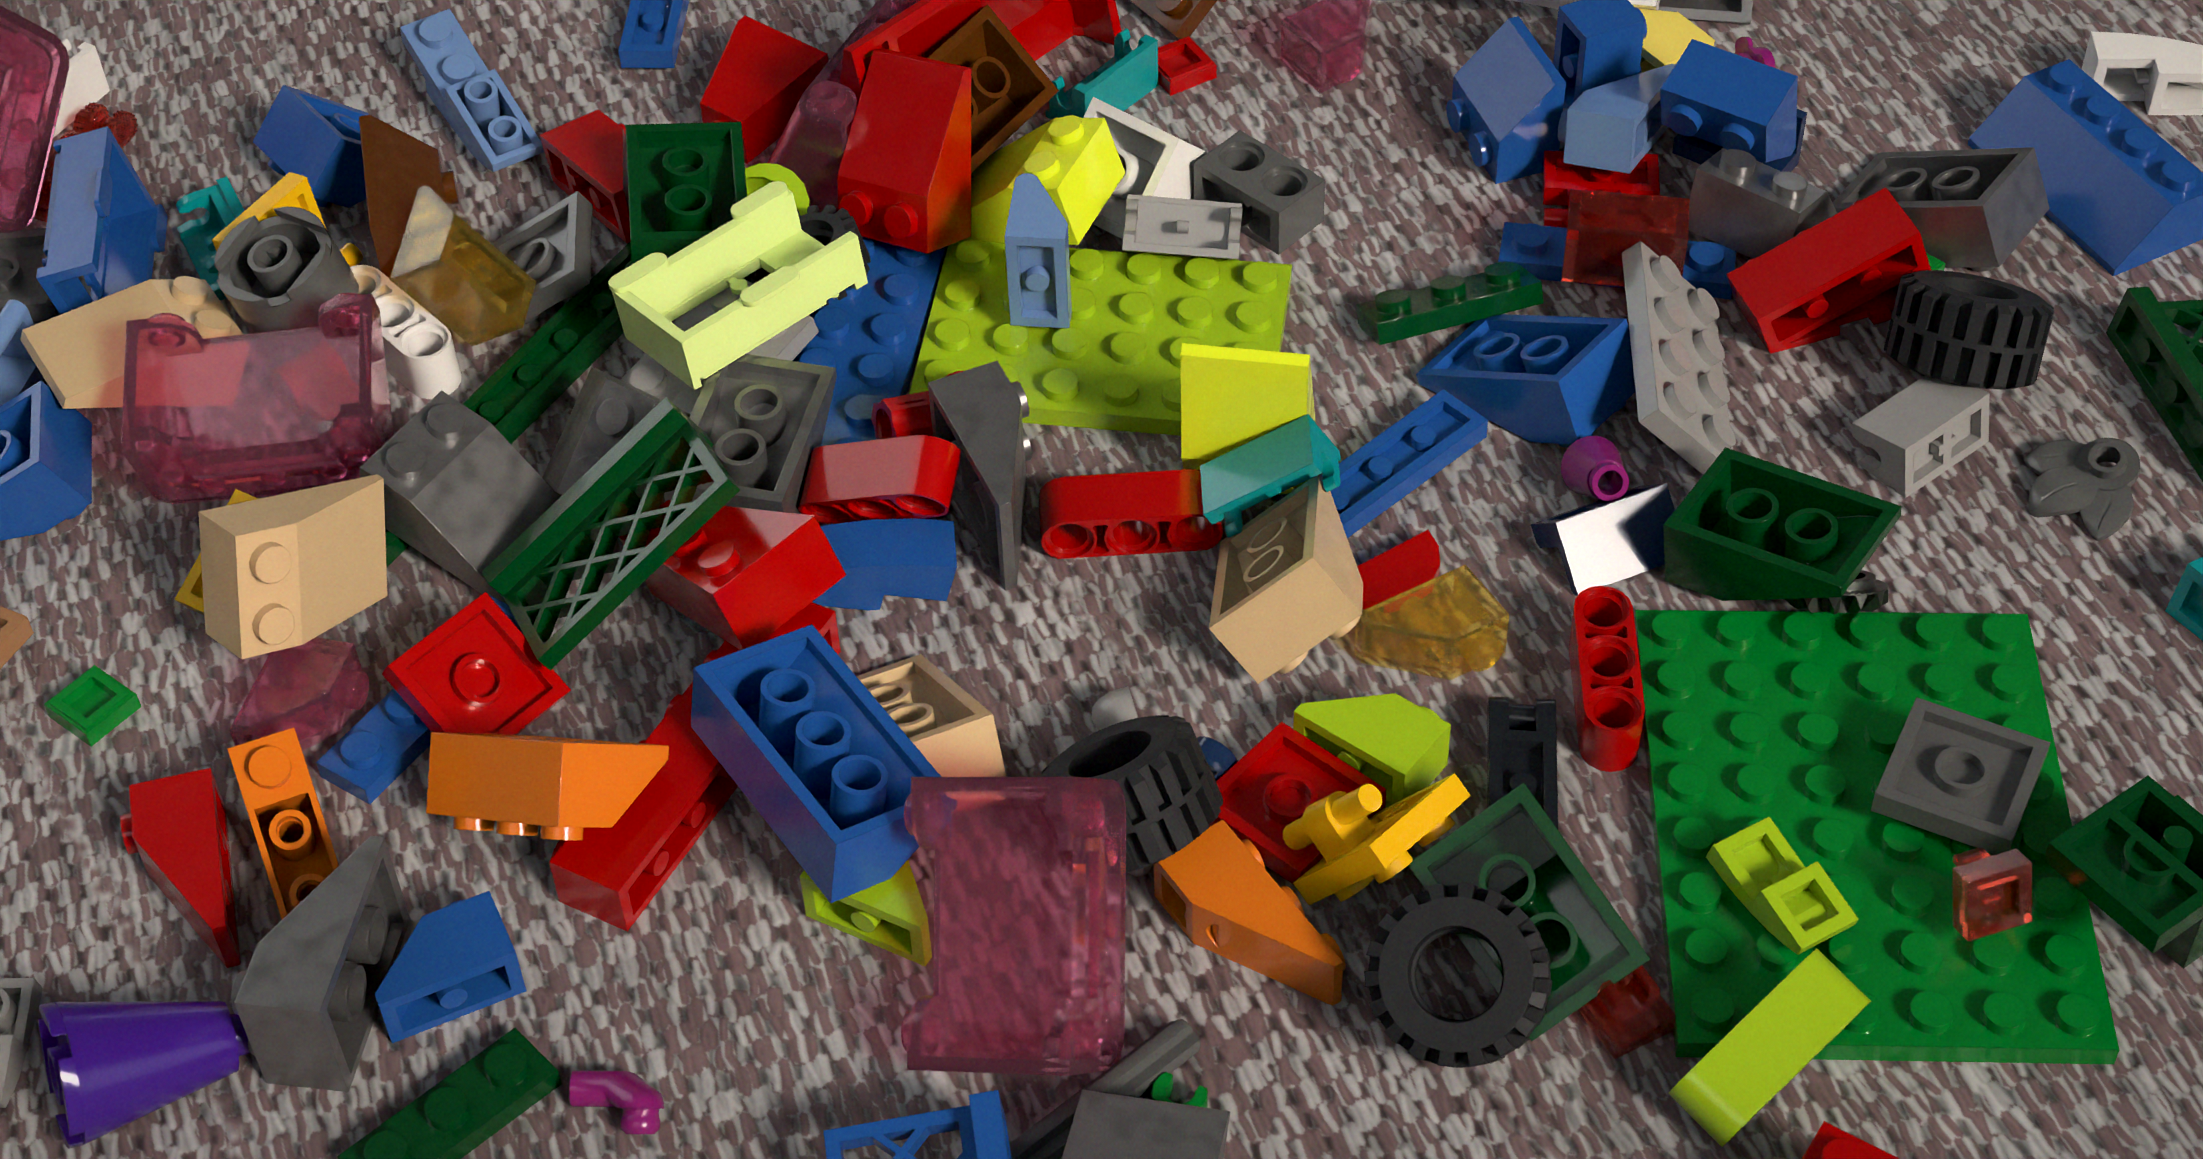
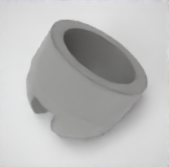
M1129 686L1106 693L1092 707L1091 720L1096 732L1108 726L1138 718Z

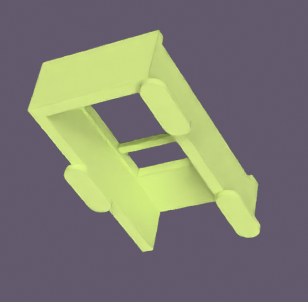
M771 182L738 201L730 209L733 218L731 221L669 258L659 252L649 254L615 274L608 281L625 338L694 390L702 386L700 378L704 380L826 305L828 299L837 298L839 293L849 286L857 290L868 283L858 236L849 231L825 246L801 229L793 192L787 188L784 182ZM761 267L770 273L750 287H748L747 281L743 279ZM730 287L733 294L740 295L739 299L685 332L672 323L675 319Z

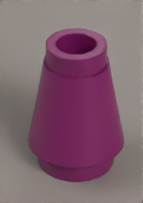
M1600 436L1580 438L1572 443L1563 455L1561 462L1562 478L1565 484L1575 493L1598 498L1603 501L1617 500L1626 493L1629 486V477L1623 466L1618 449L1608 439Z

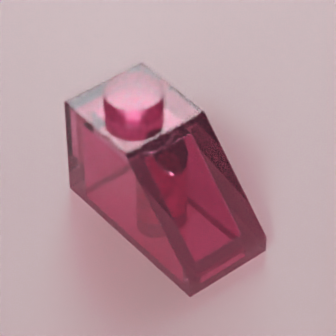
M1322 0L1281 19L1280 61L1319 93L1341 83L1350 82L1357 75L1363 73L1372 26L1373 0Z
M315 637L303 645L271 652L229 730L234 745L237 746L294 727L302 750H305L342 733L353 710H360L364 706L369 691V678L367 673L362 670L355 644Z

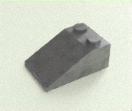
M2034 147L1879 152L1832 202L1836 212L1839 213L1854 202L1865 199L1886 187L1920 231L1926 253L1945 262L1946 268L1971 267L1972 270L1979 272L2000 267L2050 209Z
M745 354L706 378L689 418L708 435L714 444L711 449L740 489L724 506L801 514L798 509L811 452L822 444L837 378L836 368ZM714 482L698 485L692 501H695ZM674 491L664 493V502L672 499Z
M994 361L928 382L933 437L947 440L961 450L952 497L1002 586L1007 591L1017 587L1027 488L1025 462L1032 459V450L1022 418L1029 416L1026 394L1018 381L1010 382L999 362Z
M442 390L360 467V478L375 474L384 478L385 529L481 594L487 592L489 596L491 595L506 604L507 602L504 597L487 583L482 571L560 498L552 487L489 421Z
M370 836L257 943L247 971H241L235 979L232 990V1009L241 1019L248 1037L249 1051L252 1055H255L265 1082L268 1084L349 1092L379 1009L375 992L396 960L410 922L409 912L385 837Z

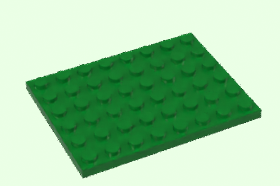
M1635 610L1634 621L1645 704L1643 732L1675 1057L1703 1058L1817 948L1871 1002L1813 1058L1814 1060L2114 1065L2119 1053V1046L2088 898L2043 860L2049 842L2071 828L2072 822L2028 614L1858 612L1857 614L1837 613L1834 615L1829 612L1812 613L1800 611ZM1916 697L2051 742L2007 858L1871 811L1875 792ZM1767 817L1772 819L1805 867L1817 861L1859 919L1854 926L1799 955L1781 943L1748 911L1706 858L1714 844Z

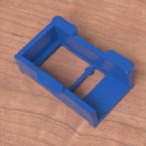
M108 126L56 140L53 144L58 154H55L43 248L47 258L42 259L44 267L37 268L36 279L60 315L152 279L154 252L160 253L165 251L168 219L166 211L161 204H155ZM79 276H84L86 284L91 287V295L88 294L79 280Z

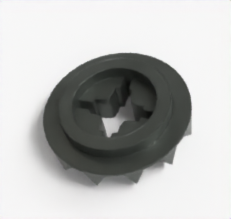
M1861 570L1842 597L1784 600L1796 609H1809L1812 613L1829 612L1835 615L1837 613L1857 614L1860 611L1873 612L1888 603L1889 585L1883 581L1876 580L1875 574Z

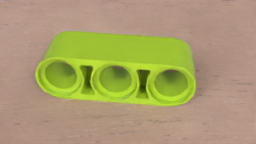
M1816 948L1712 1048L1668 1094L1723 1147L1829 1044L1871 1000Z

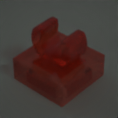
M1976 848L1953 855V863L1957 866L1953 868V927L1967 941L2032 922V862L2019 850L2013 849L1990 856L1983 848Z
M1642 965L1616 984H1613L1611 980L1602 983L1598 990V996L1578 1009V1012L1614 1059L1673 1032L1676 1018L1673 1010L1660 995V987Z

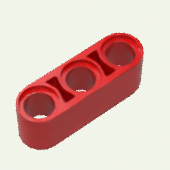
M913 435L816 447L811 452L798 506L799 512L806 515H815L817 521L823 524L871 519H918L946 515L949 511L961 450L947 440L927 435Z
M1196 469L1064 476L1047 482L1040 489L1038 497L1041 544L1047 554L1057 559L1204 551L1216 546L1223 535L1222 521L1212 525L1203 515L1200 470Z
M1589 587L1580 592L1575 598L1569 641L1578 747L1581 757L1588 765L1600 771L1616 772L1630 767L1638 758L1645 712L1633 606L1630 599L1623 592L1613 587Z

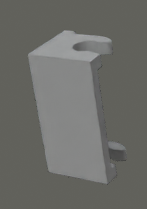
M1128 194L1122 251L1238 260L1242 203Z
M1924 375L1852 423L1853 437L1865 447L1873 448L1881 459L1880 462L1874 456L1866 455L1858 461V464L1886 485L1896 489V492L1902 497L1907 498L1989 442L1990 393L1977 387L1955 384Z

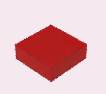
M1189 36L1158 48V83L1170 96L1217 78V65Z

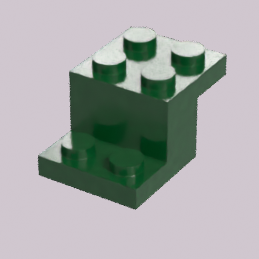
M2147 775L2049 842L2043 860L2151 953L2161 949L2183 969L2203 955V815L2179 795L2174 797Z

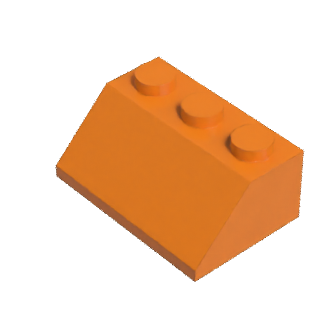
M431 732L426 814L454 816L453 829L494 831L495 821H497V834L535 836L538 835V825H540L541 839L583 840V827L612 828L666 763L669 756V746L538 735Z

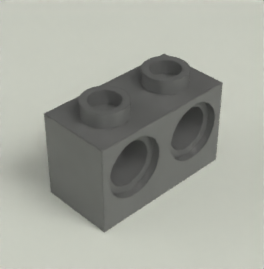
M1241 130L1194 163V200L1242 203L1240 232L1278 255L1324 221L1325 179Z

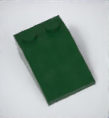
M741 122L625 125L632 264L656 252L663 253L669 258L733 219L730 212L731 207L747 197ZM751 274L746 276L744 279L751 282Z
M1725 447L1663 525L1665 580L1721 601L1842 597L1901 517L1902 506Z
M1524 783L1420 854L1408 865L1425 891L1428 890L1427 886L1440 883L1444 885H1458L1459 882L1475 884L1477 887L1487 890L1492 889L1504 895L1518 906L1534 923L1541 934L1545 947L1548 949L1551 961L1552 989L1551 996H1549L1546 1004V1013L1540 1025H1537L1529 1036L1531 1041L1540 1037L1650 960L1649 956ZM1456 932V935L1499 994L1502 986V967L1494 949L1478 936Z

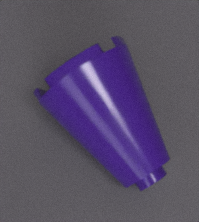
M224 1001L51 1002L39 1005V1011L43 1018L38 1019L46 1078L50 1094L55 1093L58 1105L65 1104L66 1114L55 1116L63 1142L68 1149L85 1145L239 1070V1056L250 1054L248 1037L238 1014H230Z

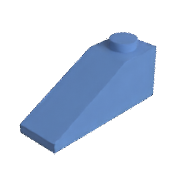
M1668 64L1585 90L1569 108L1563 110L1560 117L1558 140L1565 143L1563 163L1630 174L1669 128L1661 124L1660 88L1676 64Z

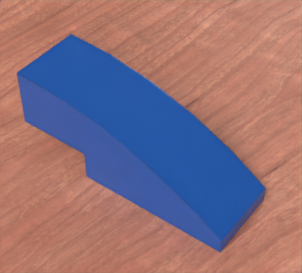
M916 518L871 519L821 526L846 576L815 599L813 603L821 606L868 611L880 610L884 595L947 601L957 569L954 521Z

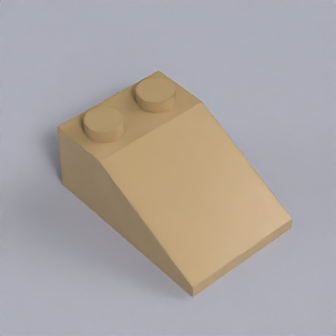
M180 276L175 279H149L22 330L20 338L63 409L229 405L236 402L251 348L250 343L207 281L190 276Z
M378 474L198 511L205 633L240 659L303 645L388 596L384 478Z
M1321 474L1311 478L1246 523L1241 533L1230 538L1226 537L1220 542L1209 629L1257 684L1276 672L1282 675L1292 671L1305 659L1311 648L1328 637L1331 640H1335L1344 636L1357 624L1360 615H1362L1363 581L1331 491H1325Z
M922 654L856 676L957 794V804L955 807L965 808L983 802L988 797V794L1009 787L993 714Z

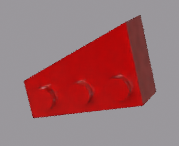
M1885 187L1865 199L1854 202L1845 210L1812 228L1801 231L1795 237L1759 257L1748 260L1742 266L1727 273L1726 276L1739 309L1768 352L1772 354L1840 335V325L1868 317L1873 325L1890 320L1900 278L1908 273L1931 270L1920 231Z
M671 500L660 505L659 509L669 507ZM723 506L644 582L652 595L739 650H743L762 642L845 577L846 573L815 515ZM661 528L651 529L645 547L659 535ZM628 535L619 537L623 545Z

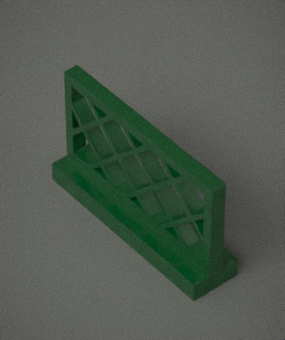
M2149 287L2127 288L2106 334L2203 482V367L2200 364H2203V343L2199 342L2201 337H2203V300L2159 302ZM2174 323L2194 332V336L2191 338L2180 333Z
M667 397L659 402L482 571L487 583L504 597L537 660L549 670L553 669L740 491L711 449L714 444L708 435ZM714 482L695 501H692L698 485ZM674 491L669 507L659 509L664 493ZM661 528L659 535L645 547L651 529ZM628 535L622 552L612 554L618 537ZM614 572L611 581L598 592L604 574ZM581 579L575 596L566 598L571 582ZM566 617L564 625L551 637L557 619Z

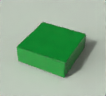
M95 665L44 704L51 719L91 747L141 708L136 693Z

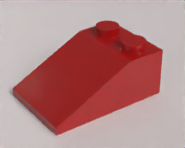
M884 48L873 50L837 175L838 211L844 208L849 212L850 216H853L862 237L927 254L971 237L970 67Z

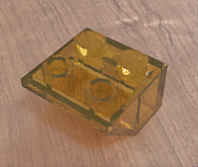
M424 185L418 188L389 280L471 346L522 329L536 281L505 249L431 187Z

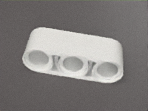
M368 265L351 266L350 268L359 284V292L340 318L345 334L414 395L420 398L433 399L441 390L448 395L454 392L461 383V371L452 336L448 328L377 268Z

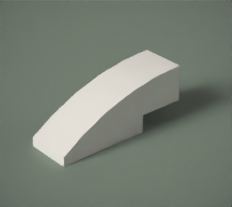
M2091 31L2082 70L2118 101H2144L2148 115H2203V45L2165 37Z

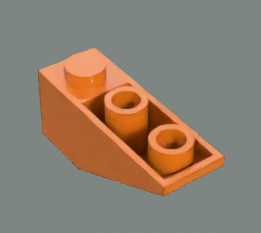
M294 727L227 748L282 920L339 866L318 796Z
M1224 820L1210 826L1183 849L1154 864V896L1192 943L1331 1006L1341 1002L1342 977L1346 964L1340 947L1329 934H1319L1305 917L1301 902L1293 890L1286 885L1280 887L1265 870L1263 859L1254 844L1248 839L1241 841Z

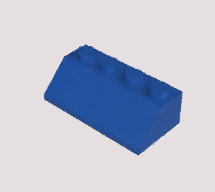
M2070 59L2024 76L1969 137L1967 145L1972 149L2034 147L2050 207L2045 215L2112 276L2203 239V172Z
M812 624L693 667L691 727L830 903L891 879L955 808L957 794Z

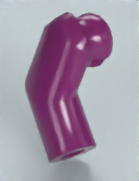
M573 1070L571 1073L569 1098L572 1107L623 1108L621 1129L625 1134H655L659 1130V1109H665L662 1094L635 1073L628 1071Z

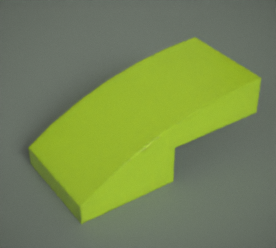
M1770 817L1714 844L1706 856L1722 880L1748 911L1772 935L1797 955L1854 926L1859 920L1817 861L1805 867Z

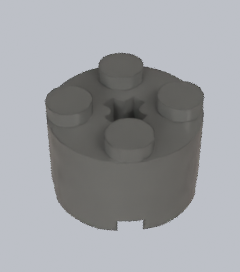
M297 207L275 208L274 211L277 216L259 222L254 215L238 224L224 238L215 255L214 265L218 270L217 282L248 330L256 338L270 344H293L298 349H308L320 343L324 338L325 331L343 316L351 301L357 296L359 284L349 264L316 215Z

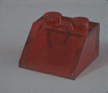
M1570 189L1566 208L1561 281L1625 287L1622 252L1639 241H1642L1659 257L1665 255L1670 258L1677 266L1681 276H1683L1688 244L1690 198Z

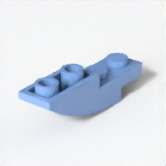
M450 9L400 27L402 42L425 78L429 97L470 153L481 164L495 172L544 153L542 142L495 69L490 71L487 69Z

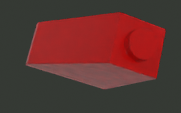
M744 15L738 20L700 101L703 123L741 122L744 163L748 164L832 95L828 53Z

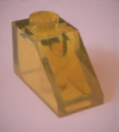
M1465 564L1363 610L1359 621L1355 625L1354 655L1364 664L1453 680L1472 670L1476 672L1487 670L1500 657L1505 656L1509 613Z

